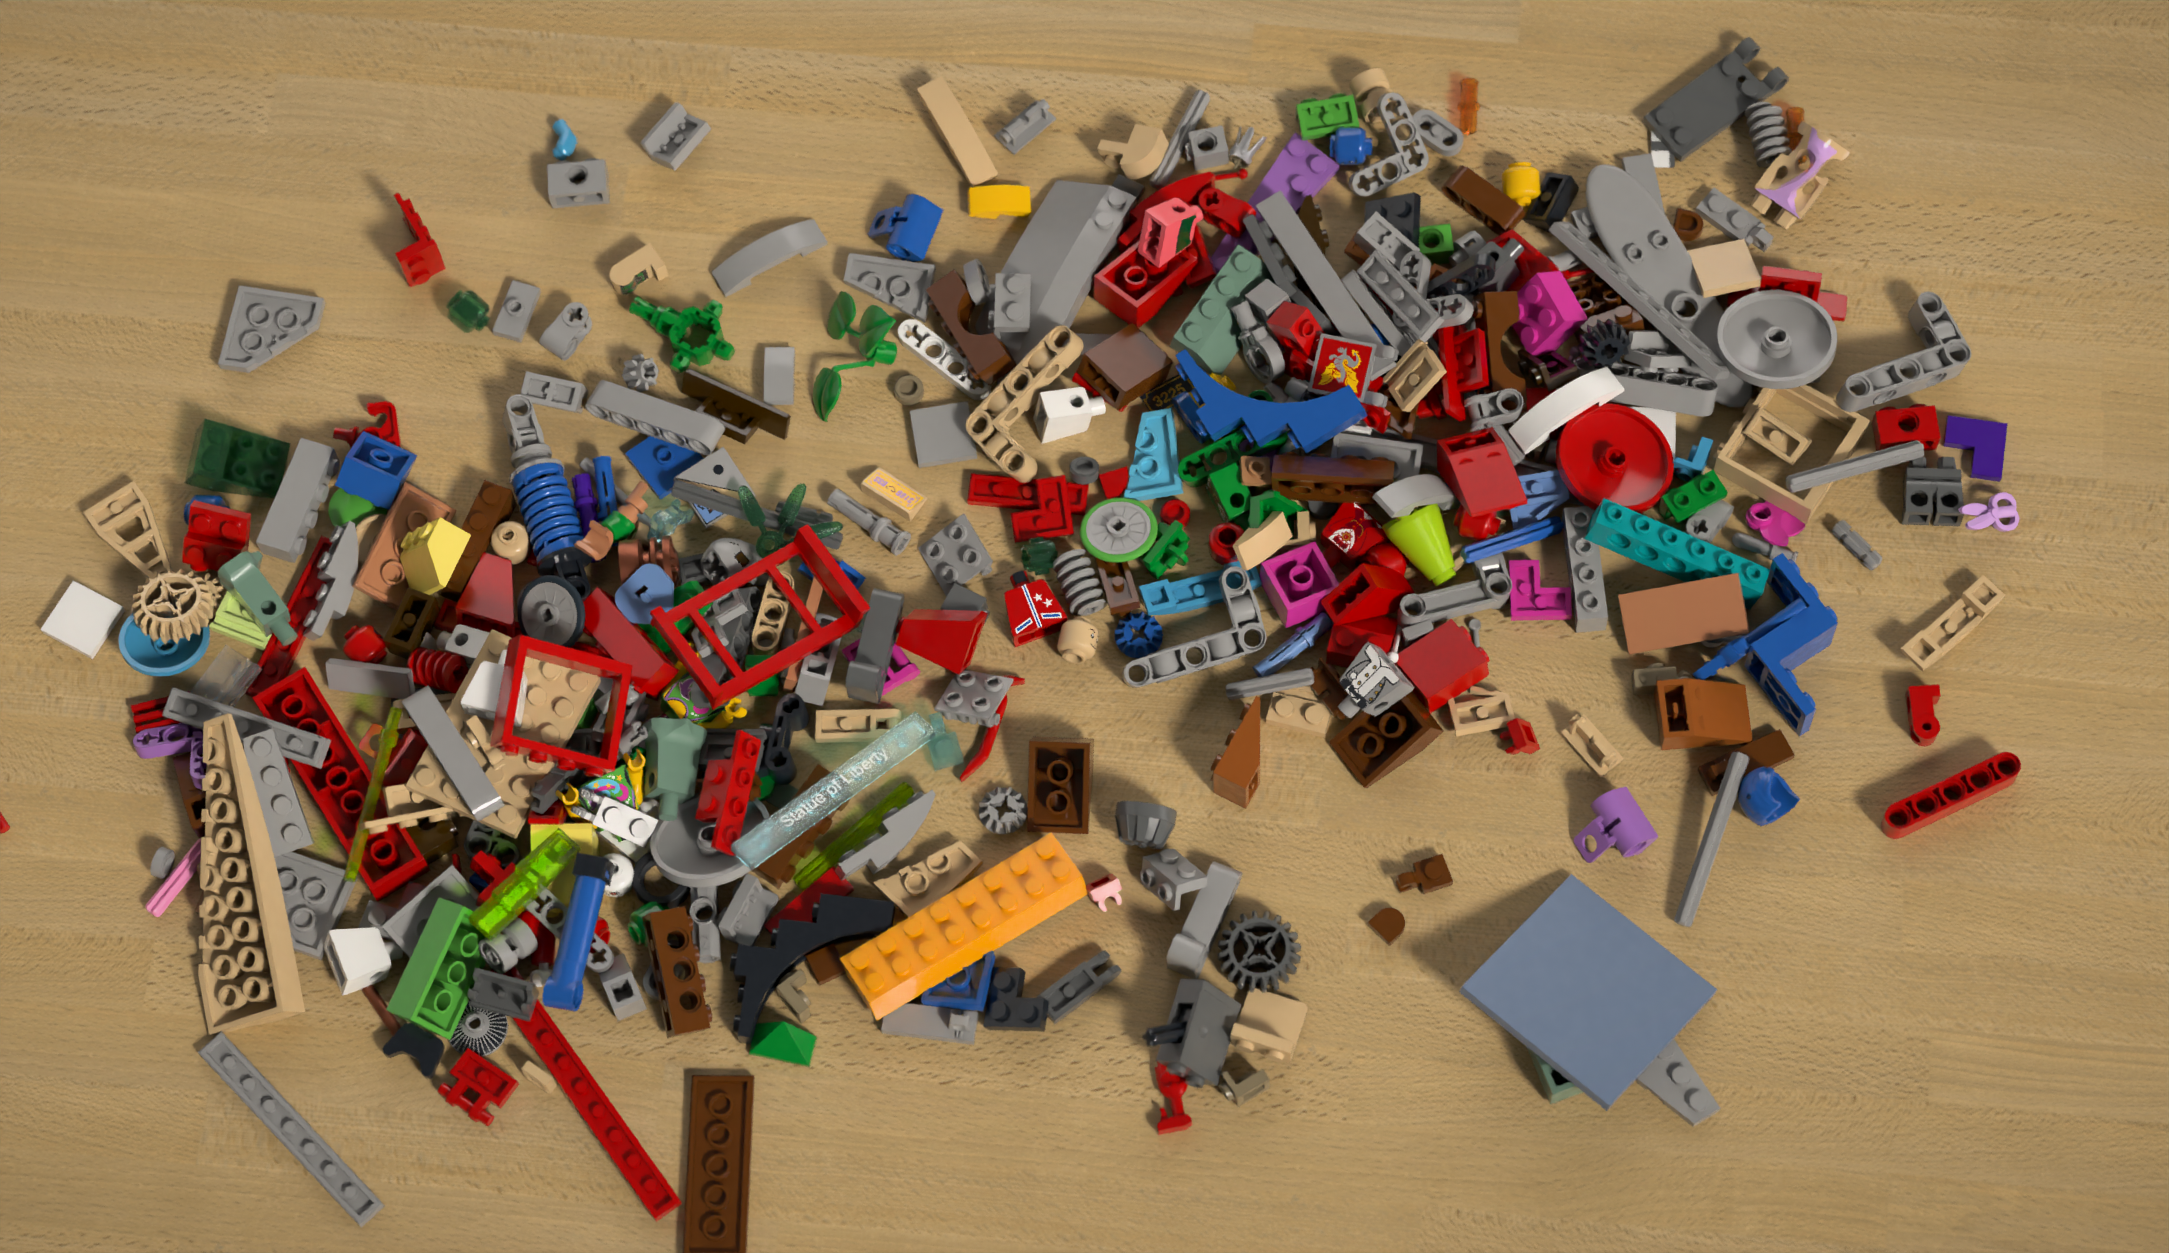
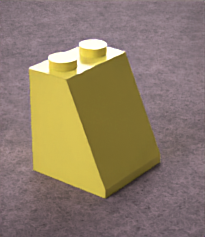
M593 824L531 825V864L557 836H561L575 849V853L544 885L568 908L576 878L572 872L577 853L600 857V841ZM538 893L532 898L542 909L545 903L540 899ZM559 908L551 909L547 913V917H556L559 913H563V911Z

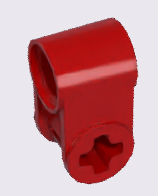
M1208 188L1199 196V205L1202 209L1204 221L1223 230L1232 237L1240 238L1247 229L1243 220L1252 214L1256 216V211L1250 204L1241 199H1236L1217 188Z

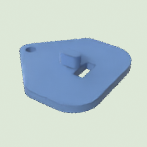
M653 563L645 564L619 587L615 594V603L630 622L650 624L652 620L651 610L659 606L665 612L673 609L674 583L660 566ZM645 585L648 589L641 593L639 597L637 592Z

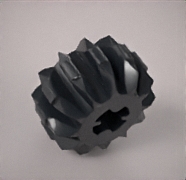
M1609 318L1604 323L1597 319L1596 326L1594 327L1587 325L1588 332L1580 334L1581 343L1578 345L1585 362L1597 369H1601L1604 366L1612 369L1614 362L1622 364L1621 356L1629 354L1627 346L1630 344V339L1625 333L1624 327Z

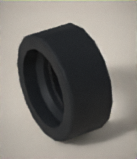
M651 852L644 854L636 862L633 869L632 884L638 899L644 905L654 901L658 902L661 906L667 905L670 909L678 907L687 899L690 887L679 884L677 889L669 895H651L644 886V877L646 872L653 866H656Z

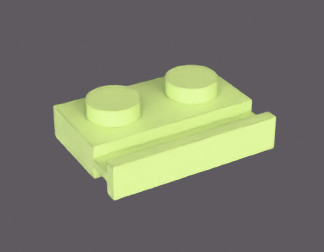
M227 591L215 614L216 617L213 623L211 622L209 625L210 629L264 650L271 635L266 637L238 600Z

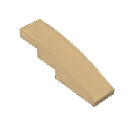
M940 76L916 88L942 141L946 142L956 164L960 165L970 187H976L998 176L999 174L944 78Z

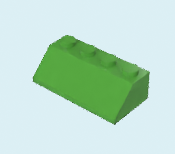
M440 897L438 898L386 1011L451 1040L469 1001L468 990H473L474 970L475 968L484 969L486 964L479 950V942L488 934L474 922L479 914L463 905Z

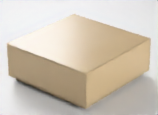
M529 1060L521 1068L525 1078L547 1094H551L556 1088L557 1084L553 1077Z

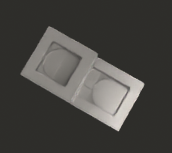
M765 347V404L794 405L795 347Z

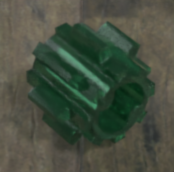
M1043 537L1029 539V544L1023 545V548L1020 550V558L1024 570L1035 572L1036 576L1048 574L1049 568H1053V562L1058 558L1055 543L1051 542V540L1044 541Z

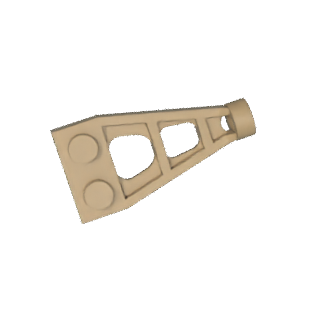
M135 481L130 482L83 512L100 539L145 577L155 579L157 572L165 575L168 569L173 572L152 507ZM139 517L144 528L142 535L131 542H127L116 533L117 528L133 518ZM151 542L157 552V557L145 564L137 557L135 551Z

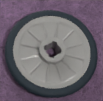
M547 575L533 580L522 592L517 611L518 623L522 634L568 648L575 645L585 625V608L577 589L561 577Z

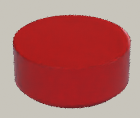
M1179 499L1165 502L1160 511L1161 522L1171 525L1176 520L1182 523V529L1185 528L1190 521L1188 505Z

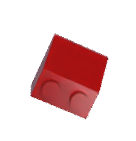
M1377 616L1342 625L1333 624L1327 648L1326 663L1348 668L1367 642L1381 647L1388 654L1392 650L1398 624L1397 619Z

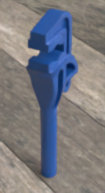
M1799 597L1749 634L1739 637L1717 651L1718 654L1714 656V659L1705 662L1704 666L1692 675L1695 679L1705 680L1710 675L1714 676L1717 674L1718 669H1723L1726 666L1730 667L1748 653L1752 643L1807 607L1806 604Z

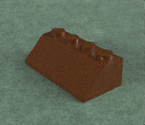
M1283 452L1281 455H1274L1271 476L1272 490L1280 492L1281 495L1289 500L1379 505L1373 496L1379 490L1394 483L1395 461H1389L1384 457L1362 460L1352 455H1345L1341 458H1329L1325 454H1312L1309 457L1299 456L1294 452Z

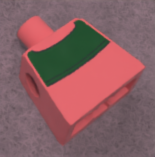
M1173 198L1145 210L1138 253L1158 268L1164 265L1191 244L1195 225L1203 219L1201 209L1196 205L1188 206L1179 198Z

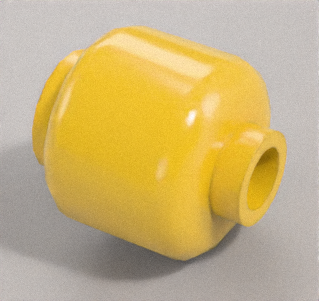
M1512 163L1508 165V169L1503 171L1501 175L1502 191L1520 206L1531 205V200L1540 195L1539 171L1532 167L1531 163Z

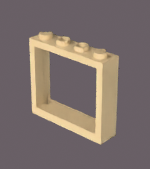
M1806 384L1790 389L1758 387L1757 391L1760 393L1756 399L1751 397L1743 410V413L1746 415L1742 421L1736 420L1728 432L1730 439L1726 444L1721 442L1718 446V450L1713 456L1716 459L1714 471L1803 522L1808 523L1834 482L1812 487L1804 500L1732 460L1747 437L1743 431L1759 407L1765 409L1774 394L1778 393L1847 432V435L1827 465L1851 457L1866 434L1870 420L1857 412H1847L1841 409L1837 401Z

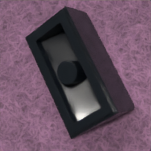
M1547 172L1540 185V195L1533 199L1523 221L1551 233L1549 231L1550 227L1554 222L1563 221L1579 190V186L1572 176Z

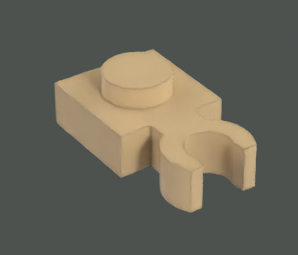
M477 715L466 720L470 730L466 733V736L473 748L477 749L480 747L495 771L505 766L506 763L499 750L490 747L491 737Z

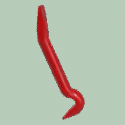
M1013 675L1002 676L1014 679L1011 686L1025 684L1024 678ZM1007 694L996 709V713L1000 714L999 724L997 726L993 725L991 728L986 727L979 751L961 774V782L973 774L989 758L1008 703Z

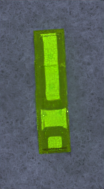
M558 828L515 866V871L492 891V896L469 916V922L492 941L545 890L577 853L580 852L581 847Z

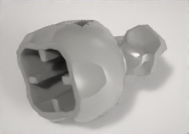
M720 538L713 541L704 552L701 559V569L714 586L763 559L762 551L757 546L739 539ZM765 572L749 581V583L761 587L767 584L770 576Z

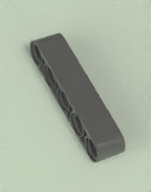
M757 587L738 588L748 611L722 625L729 644L724 647L740 668H742L762 602V595ZM715 652L705 658H701L702 663L719 686L734 678ZM693 681L691 698L694 706L699 709L710 708L708 698L697 683ZM729 700L728 702L722 704L721 706H726V705H728L729 702H730V700Z

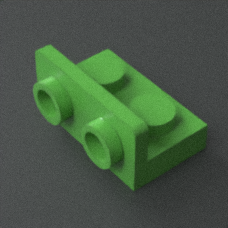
M1340 93L1330 96L1329 99L1318 101L1316 98H1309L1301 101V104H1296L1295 114L1296 119L1299 121L1302 141L1331 136V134H1336L1337 129L1340 127L1360 128L1353 95L1346 96V94Z

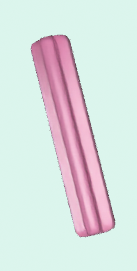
M201 838L196 841L145 905L146 910L153 916H161L196 872L197 865L201 862Z

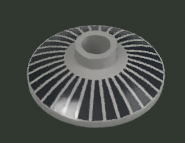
M469 999L449 1042L462 1055L469 1048L481 1057L495 1052L505 1041L508 1032V1020L506 1015L472 1007ZM473 1020L481 1021L480 1026L475 1029L470 1027V1023Z

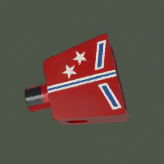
M1018 571L1012 574L1010 581L1014 589L1006 591L1004 598L1014 647L1059 632L1062 624L1067 621V616L1045 580L1039 579L1030 582L1026 571Z

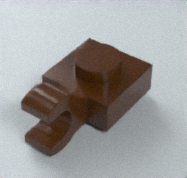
M1443 854L1413 863L1414 872L1399 874L1396 881L1400 893L1420 886L1423 895L1453 884V879Z

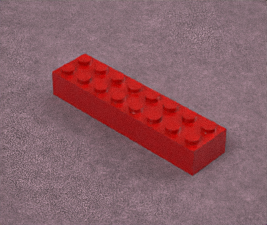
M306 667L253 697L264 718L331 740L321 769L293 759L290 760L377 902L404 887L409 881L412 882L430 871L429 866L406 828H399V823L387 825L388 831L370 834L369 829L360 830L359 824L388 818L384 794Z

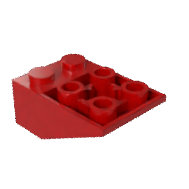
M1493 427L1437 440V470L1470 517L1484 516L1487 513L1513 509L1527 504V498L1506 446Z

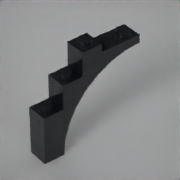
M821 893L819 903L814 902L812 921H817L816 923L779 919L778 928H773L771 935V946H776L775 948L738 944L737 953L731 954L730 971L734 972L736 982L745 983V985H739L737 1003H742L740 1015L735 1014L733 1033H738L739 1043L751 1044L756 1023L763 1008L783 976L792 972L799 964L806 961L807 955L833 943L836 946L846 942L873 939L892 928L895 915L894 902Z

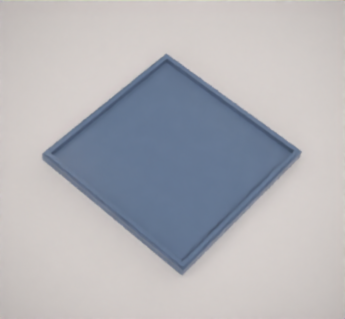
M1571 874L1462 985L1459 992L1607 1111L1715 995L1717 989Z

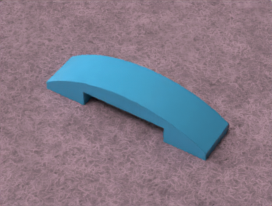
M1235 561L1224 564L1222 570L1169 583L1168 579L1139 586L1147 614H1175L1224 602L1219 586L1220 575L1230 567L1237 566L1242 568L1240 562ZM1256 566L1245 570L1252 590L1260 587L1262 582ZM1229 573L1226 577V583L1230 588L1238 589L1241 586V578L1236 573Z

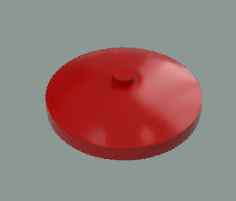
M1597 404L1589 407L1568 421L1560 433L1556 445L1557 468L1564 484L1580 502L1593 510H1596L1605 498L1635 512H1645L1661 499L1672 481L1674 471L1673 455L1666 437L1648 417L1623 405L1603 404L1599 407Z

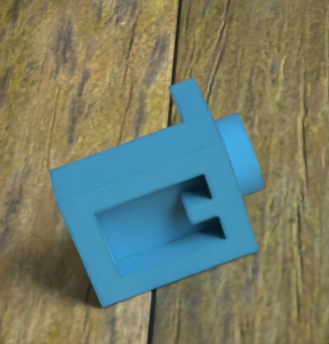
M1702 437L1699 446H1692L1688 460L1675 457L1673 461V474L1686 482H1689L1697 475L1703 474L1713 440Z

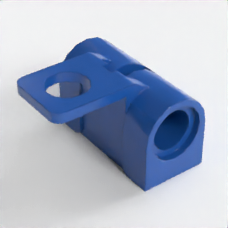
M908 194L902 207L895 206L877 212L868 236L875 238L885 234L889 235L886 249L900 260L910 262L924 260L943 209L922 196ZM885 218V221L882 224V226L878 228V225L881 222V220Z

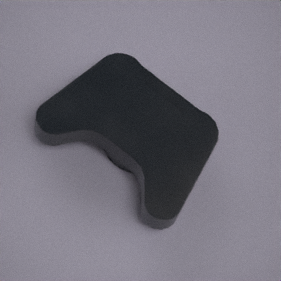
M406 1023L384 1045L383 1053L388 1058H393L400 1054L412 1057L420 1062L423 1077L431 1079L435 1075L445 1046L440 1038L412 1023Z

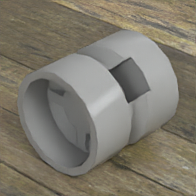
M518 917L510 919L492 937L488 935L479 942V950L484 960L499 974H504L518 963V959H525L538 948V942L534 933Z

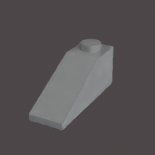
M817 613L815 618L821 628L838 619L821 613ZM841 637L804 658L795 694L802 697L803 701L823 706Z

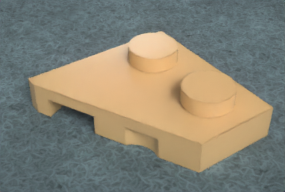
M1471 686L1470 689H1467L1455 698H1451L1447 703L1456 737L1508 727L1507 722L1515 719L1510 696L1504 692L1486 691L1481 687Z

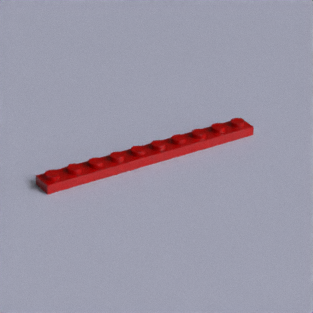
M515 966L501 974L524 980ZM537 999L530 1022L513 1018V1020L657 1222L682 1204L681 1200Z

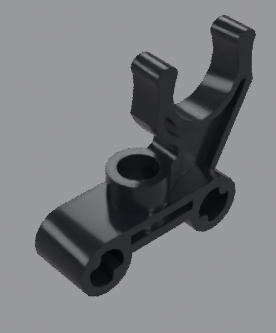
M797 694L784 695L777 704L773 724L761 723L759 729L765 730L767 739L763 743L764 751L757 774L759 778L770 775L771 779L779 785L791 783L797 775V768L789 748L793 732L804 729L809 723V714L802 697ZM706 771L702 773V778L705 777Z

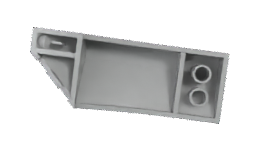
M1061 180L1055 182L1001 273L1031 274L1030 332H1001V338H999L1005 344L1017 365L1053 328L1060 325L1070 328L1094 284V276L1103 269L1118 244V238L1130 225L1129 212L1135 208V196L1110 185ZM986 301L975 324L978 335L994 333V329L989 328V311H994L995 302ZM1010 370V371L1007 372L1005 375H1003L1002 377H1000V378L997 380V385H998L1012 370ZM1028 381L1023 384L1021 390L1026 387Z

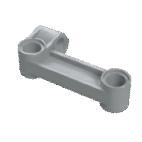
M1498 553L1471 562L1476 578L1475 581L1419 595L1408 594L1401 599L1396 616L1398 625L1403 629L1427 620H1431L1434 623L1490 608H1503L1507 604L1512 589V581L1508 574L1503 554ZM1497 588L1500 589L1503 593H1494L1491 589ZM1405 610H1414L1417 612V615H1410Z

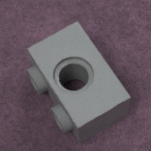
M588 158L580 162L558 161L555 164H547L548 196L552 208L610 203L609 172L605 159ZM577 179H584V181L579 184L573 183Z

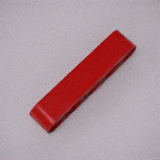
M2011 752L1999 753L1890 805L1881 821L1882 832L1891 839L1902 838L2014 784L2021 770L2020 759ZM1998 766L2009 767L2012 774L2001 773ZM1978 778L1984 782L1985 786L1976 787L1972 784L1971 779ZM1952 791L1958 796V799L1950 800L1946 798L1944 792ZM1926 804L1931 809V812L1923 813L1919 811L1916 805ZM1899 817L1903 820L1904 825L1896 826L1891 823L1889 818Z

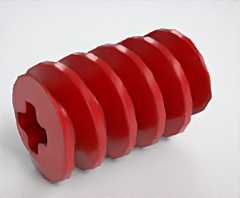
M418 647L411 653L406 667L412 669L414 684L429 686L430 688L455 694L470 670L462 656L425 647Z

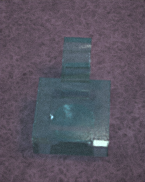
M678 498L673 500L670 507L663 511L659 510L653 515L650 520L652 526L647 537L649 539L656 537L657 542L662 541V536L672 535L678 525L692 521L695 512L692 509L687 511L680 510L681 501Z
M941 712L930 714L929 718L934 738L926 739L935 771L964 763L956 731L946 733Z

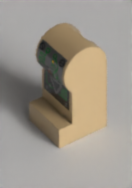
M651 243L616 263L610 270V279L614 290L621 295L633 293L639 284L653 276L658 281L669 276L664 262Z

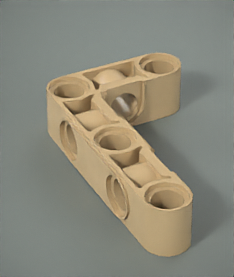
M1060 325L1053 328L997 385L966 420L965 426L968 434L982 447L985 454L1007 474L1022 483L1029 482L1035 477L1037 464L1024 450L1025 448L1009 435V427L1024 411L1027 412L1038 400L1040 393L1046 392L1051 387L1050 384L1065 368L1068 369L1082 353L1084 347L1082 339L1066 326ZM1069 339L1068 343L1062 347L1064 341ZM1028 381L1026 387L1021 390L1023 384ZM987 424L985 430L981 432L982 427ZM1023 461L1022 466L1016 470L1017 465Z

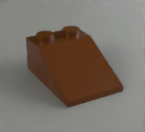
M1411 691L1377 716L1362 711L1329 743L1363 787L1368 788L1422 752L1444 730L1413 691Z
M1034 736L1029 740L1027 832L1089 834L1094 739Z

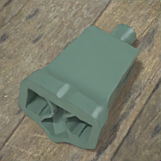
M249 551L242 552L222 565L218 570L220 584L238 600L266 637L274 633L281 644L287 646L298 635L288 623L291 621L287 606L260 572L263 555L259 551L253 553Z
M651 718L642 725L648 732V737L644 739L646 746L645 797L660 800L659 819L674 821L677 819L678 804L682 805L694 796L700 750L705 743L707 730L692 723L687 718Z

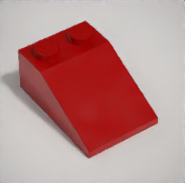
M1139 240L1094 276V299L1127 324L1133 323L1137 328H1140L1159 312L1197 264L1198 259L1185 249L1158 268L1138 253Z

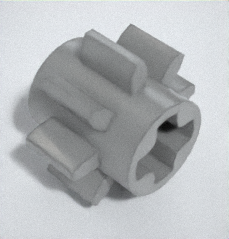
M643 354L632 356V360L624 361L625 367L622 377L628 384V388L636 387L638 392L648 390L649 386L657 384L656 378L659 370L653 362V358L644 359Z

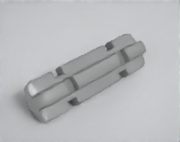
M1845 520L1835 524L1832 533L1839 540L1843 539V544L1859 560L1863 559V564L1869 570H1874L1881 564L1882 556L1875 550L1871 551V546L1855 530L1851 531V526Z

